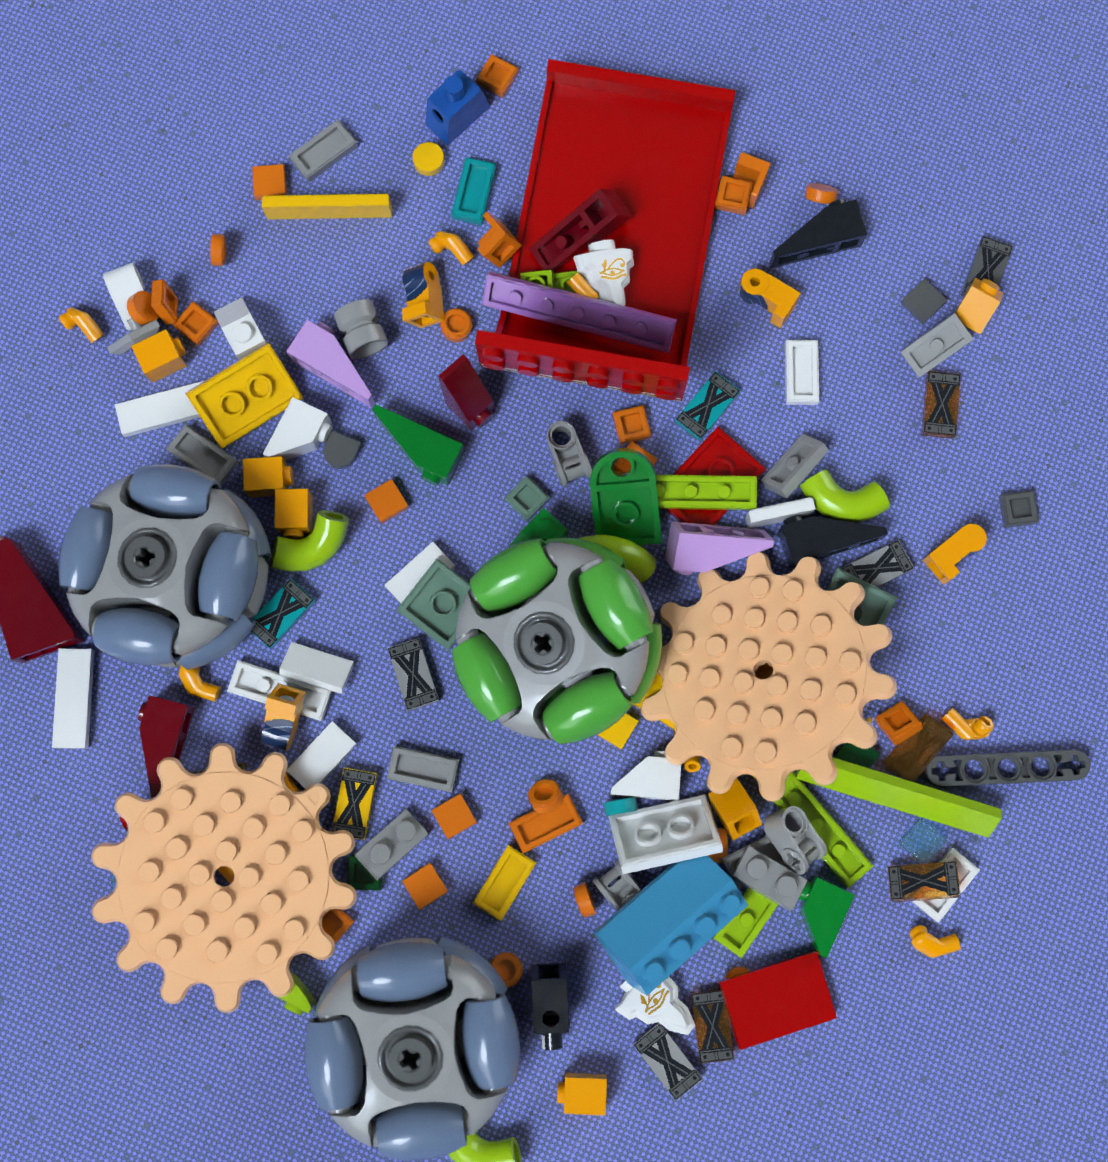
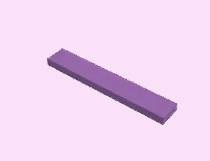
M494 272L487 274L482 305L665 353H668L670 350L677 319Z

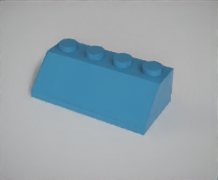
M707 855L672 863L594 931V934L627 984L648 996L743 911L748 904L733 880Z

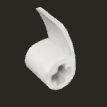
M133 262L103 274L104 281L126 329L129 331L132 329L127 322L131 318L127 310V300L133 294L145 289L140 273Z

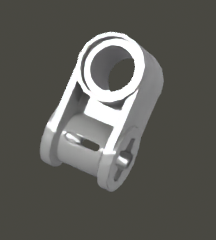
M566 421L553 423L547 432V447L553 459V465L561 486L565 487L569 481L585 475L588 478L591 477L592 469L589 460L581 447L574 427ZM557 432H565L569 435L570 441L565 445H557L552 437Z
M790 806L768 814L765 818L764 831L776 847L786 867L794 873L803 875L808 871L809 865L815 859L820 860L827 854V847L824 841L816 833L801 808Z
M617 859L612 869L601 878L595 877L592 881L608 902L619 910L641 890L630 873L622 874L620 863ZM621 876L620 880H618L611 887H608V885L612 881H614L617 877Z

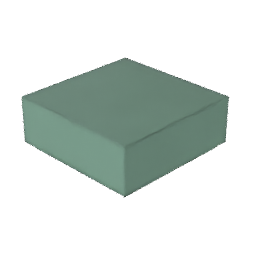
M526 475L504 497V500L528 522L550 500V497Z

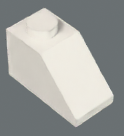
M242 297L214 311L222 331L239 360L266 344Z
M292 397L263 455L265 457L282 456L286 461L318 450L321 442L325 443L333 428L330 417L326 412Z
M654 751V757L647 756L611 788L610 796L677 801L679 800L681 765H673L668 762L665 757V751Z

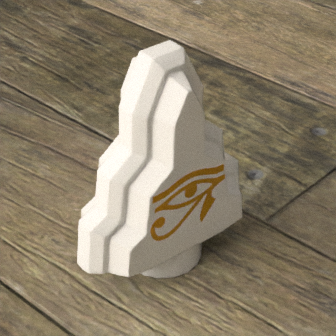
M601 240L589 244L588 253L573 257L577 272L584 275L585 280L597 292L599 300L625 306L624 288L630 282L629 269L634 266L633 250L626 248L616 249L614 240Z
M670 977L665 979L648 996L627 984L625 979L621 982L619 987L625 993L614 1010L627 1019L631 1020L637 1017L646 1024L659 1022L669 1031L689 1035L696 1026L688 1007L678 999V986Z

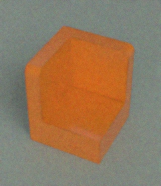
M741 152L732 178L753 182L747 207L754 209L771 163Z
M486 211L482 216L492 227L479 240L478 244L480 246L477 250L484 258L501 268L522 245L499 219Z

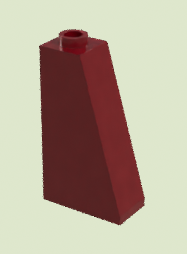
M0 537V625L11 660L23 664L57 652L58 648L65 649L85 642L83 635L22 546L10 538Z

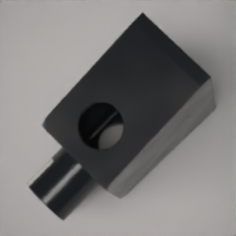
M566 963L532 964L531 987L534 1034H541L542 1049L558 1050L563 1047L562 1033L569 1032Z

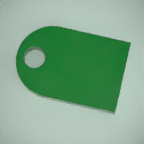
M617 448L606 452L594 464L590 477L595 535L617 536L630 540L637 545L661 544L662 534L657 480L652 463L645 455L630 448ZM618 458H625L630 462L631 469L626 473H618L612 467L613 461Z

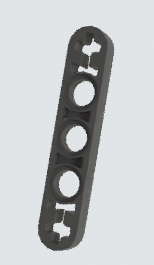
M1079 750L949 755L929 759L923 767V775L929 784L937 787L1074 781L1086 777L1090 771L1091 764L1087 755ZM1071 756H1073L1074 762L1080 763V768L1074 772L1075 775H1073L1072 769L1057 770V763L1070 762ZM1036 757L1044 759L1048 764V771L1042 777L1035 775L1031 768V763ZM1002 759H1008L1014 764L1015 772L1010 778H1004L998 771V764ZM954 760L958 761L957 767L955 766ZM970 760L978 762L982 769L980 777L975 780L968 778L964 771L966 763ZM938 762H940L942 768L956 767L959 781H955L956 774L943 775L942 781H939L938 775H932V768H936Z

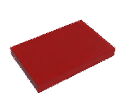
M717 427L673 475L757 476L758 479L765 472L766 468L720 427ZM665 509L679 522L716 525L729 511Z
M815 950L718 981L736 1043L740 1050L837 1018L818 953Z

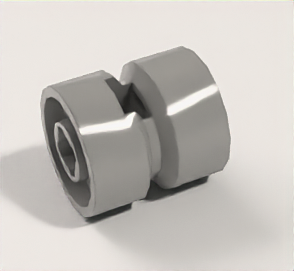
M363 299L348 303L334 313L339 331L346 335L343 341L350 358L362 359L382 351L388 345L382 325L376 324L379 319L371 300Z

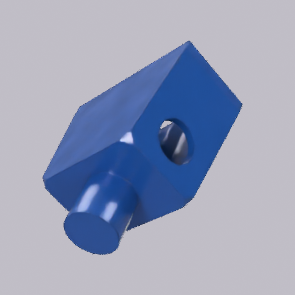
M457 70L452 76L447 77L444 83L428 97L426 126L448 146L486 112L490 106L483 91L462 70Z

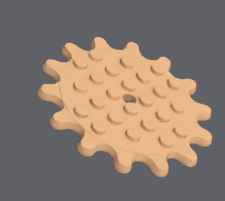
M757 552L748 556L744 575L735 581H726L715 569L700 572L697 577V584L701 590V599L695 605L683 607L677 603L669 602L662 606L659 612L660 620L672 632L671 640L662 647L661 659L657 674L662 678L663 685L657 694L645 699L641 706V713L648 721L653 722L667 719L675 725L676 734L665 748V757L668 762L673 765H681L694 756H702L708 760L710 771L707 777V786L712 792L716 794L726 793L738 776L749 774L757 779L762 797L767 801L774 802L781 799L785 794L786 778L795 770L808 772L817 784H832L838 774L832 758L833 751L838 745L850 743L861 749H868L874 746L878 739V733L864 719L863 708L871 700H888L896 694L897 683L890 675L878 673L871 667L872 655L891 643L892 632L889 627L883 624L863 626L855 620L854 612L865 597L864 589L860 584L848 582L839 589L826 591L819 585L821 565L817 559L803 557L791 573L776 575L771 569L768 556L762 552ZM768 663V665L773 667V673L769 678L758 679L755 676V671L759 666Z
M218 743L210 751L208 767L199 774L189 773L182 763L174 757L164 758L157 766L161 789L156 797L142 799L133 793H123L115 801L116 813L126 821L128 826L125 838L118 843H100L93 848L91 853L92 862L99 868L111 871L116 878L114 891L108 896L98 899L93 904V918L102 924L120 922L128 928L129 940L116 957L118 967L125 972H133L146 963L159 965L164 972V981L161 985L160 994L162 999L169 1004L181 1002L192 986L205 984L214 993V1002L217 1009L223 1013H230L239 1007L242 988L251 980L263 982L272 995L284 997L292 991L294 986V980L289 968L294 956L306 953L318 960H326L335 951L334 940L322 928V919L329 910L349 909L356 902V890L351 885L336 880L332 873V866L335 860L349 854L354 849L355 838L346 830L330 832L321 827L319 814L328 804L331 797L328 787L321 783H315L301 792L290 790L284 781L288 762L281 753H269L256 770L245 771L237 765L233 747L227 743ZM222 866L230 867L235 876L234 881L225 887L217 884L215 880V873Z

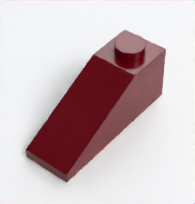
M599 189L532 245L529 250L543 271H555L572 260L575 255H579L587 250L589 244L601 241L628 220L631 214L614 190Z
M462 354L438 378L445 404L472 431L477 425L480 428L486 425L494 416L492 412L495 408L494 402L468 358Z
M149 695L147 702H143L140 707L138 720L141 721L139 730L152 799L158 795L161 789L157 766L161 760L167 757H174L180 761L195 708Z

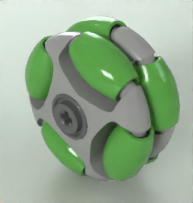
M562 537L548 538L544 541L541 538L523 541L504 549L484 563L470 579L472 589L468 590L458 615L455 637L458 646L452 649V657L459 683L466 696L489 722L499 719L502 726L523 736L542 740L555 739L559 744H569L589 739L609 729L633 706V703L638 704L642 701L650 689L658 670L662 650L661 624L653 621L655 614L646 591L633 573L625 569L626 561L606 547L583 539Z

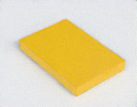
M269 342L185 393L221 449L286 410L292 397L298 400L304 398Z

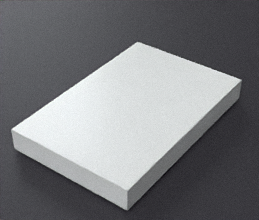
M706 794L641 808L633 812L608 816L622 874L723 852L722 842Z

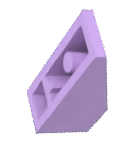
M306 320L286 351L291 361L368 407L373 408L375 402L372 394L333 335L335 332L322 322H318L316 325Z
M671 521L665 560L676 573L692 575L693 572H707L773 547L774 540L764 529Z

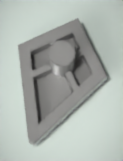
M132 318L128 319L127 322L132 332L108 346L107 349L110 354L121 355L131 350L132 345L157 334L160 327L157 320L141 325Z

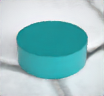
M636 797L603 803L604 812L607 816L633 812L638 809Z

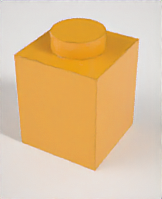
M975 278L954 313L965 327L981 334L1000 304L1003 292L999 291L1000 287L996 283L988 279H982L981 281Z
M166 329L131 346L144 374L152 383L187 367L182 357L187 352L180 338L176 337L173 339Z
M282 456L243 459L244 492L250 498L275 496V489H288L289 485H293L292 466H287Z
M275 489V529L280 534H284L286 538L301 539L304 538V534H311L313 531V495L308 489Z
M738 778L734 780L731 788L726 793L716 794L710 792L708 794L714 812L733 841L762 825L757 807Z
M565 1072V1082L558 1081L557 1103L564 1104L563 1114L605 1116L606 1074Z

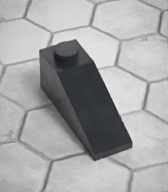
M845 199L831 202L772 252L769 261L770 269L861 247L867 232L857 199L848 202Z
M796 515L784 520V525L777 532L789 568L796 567L803 557H813L819 560L880 541L888 534L886 527L815 516L803 519L802 515Z

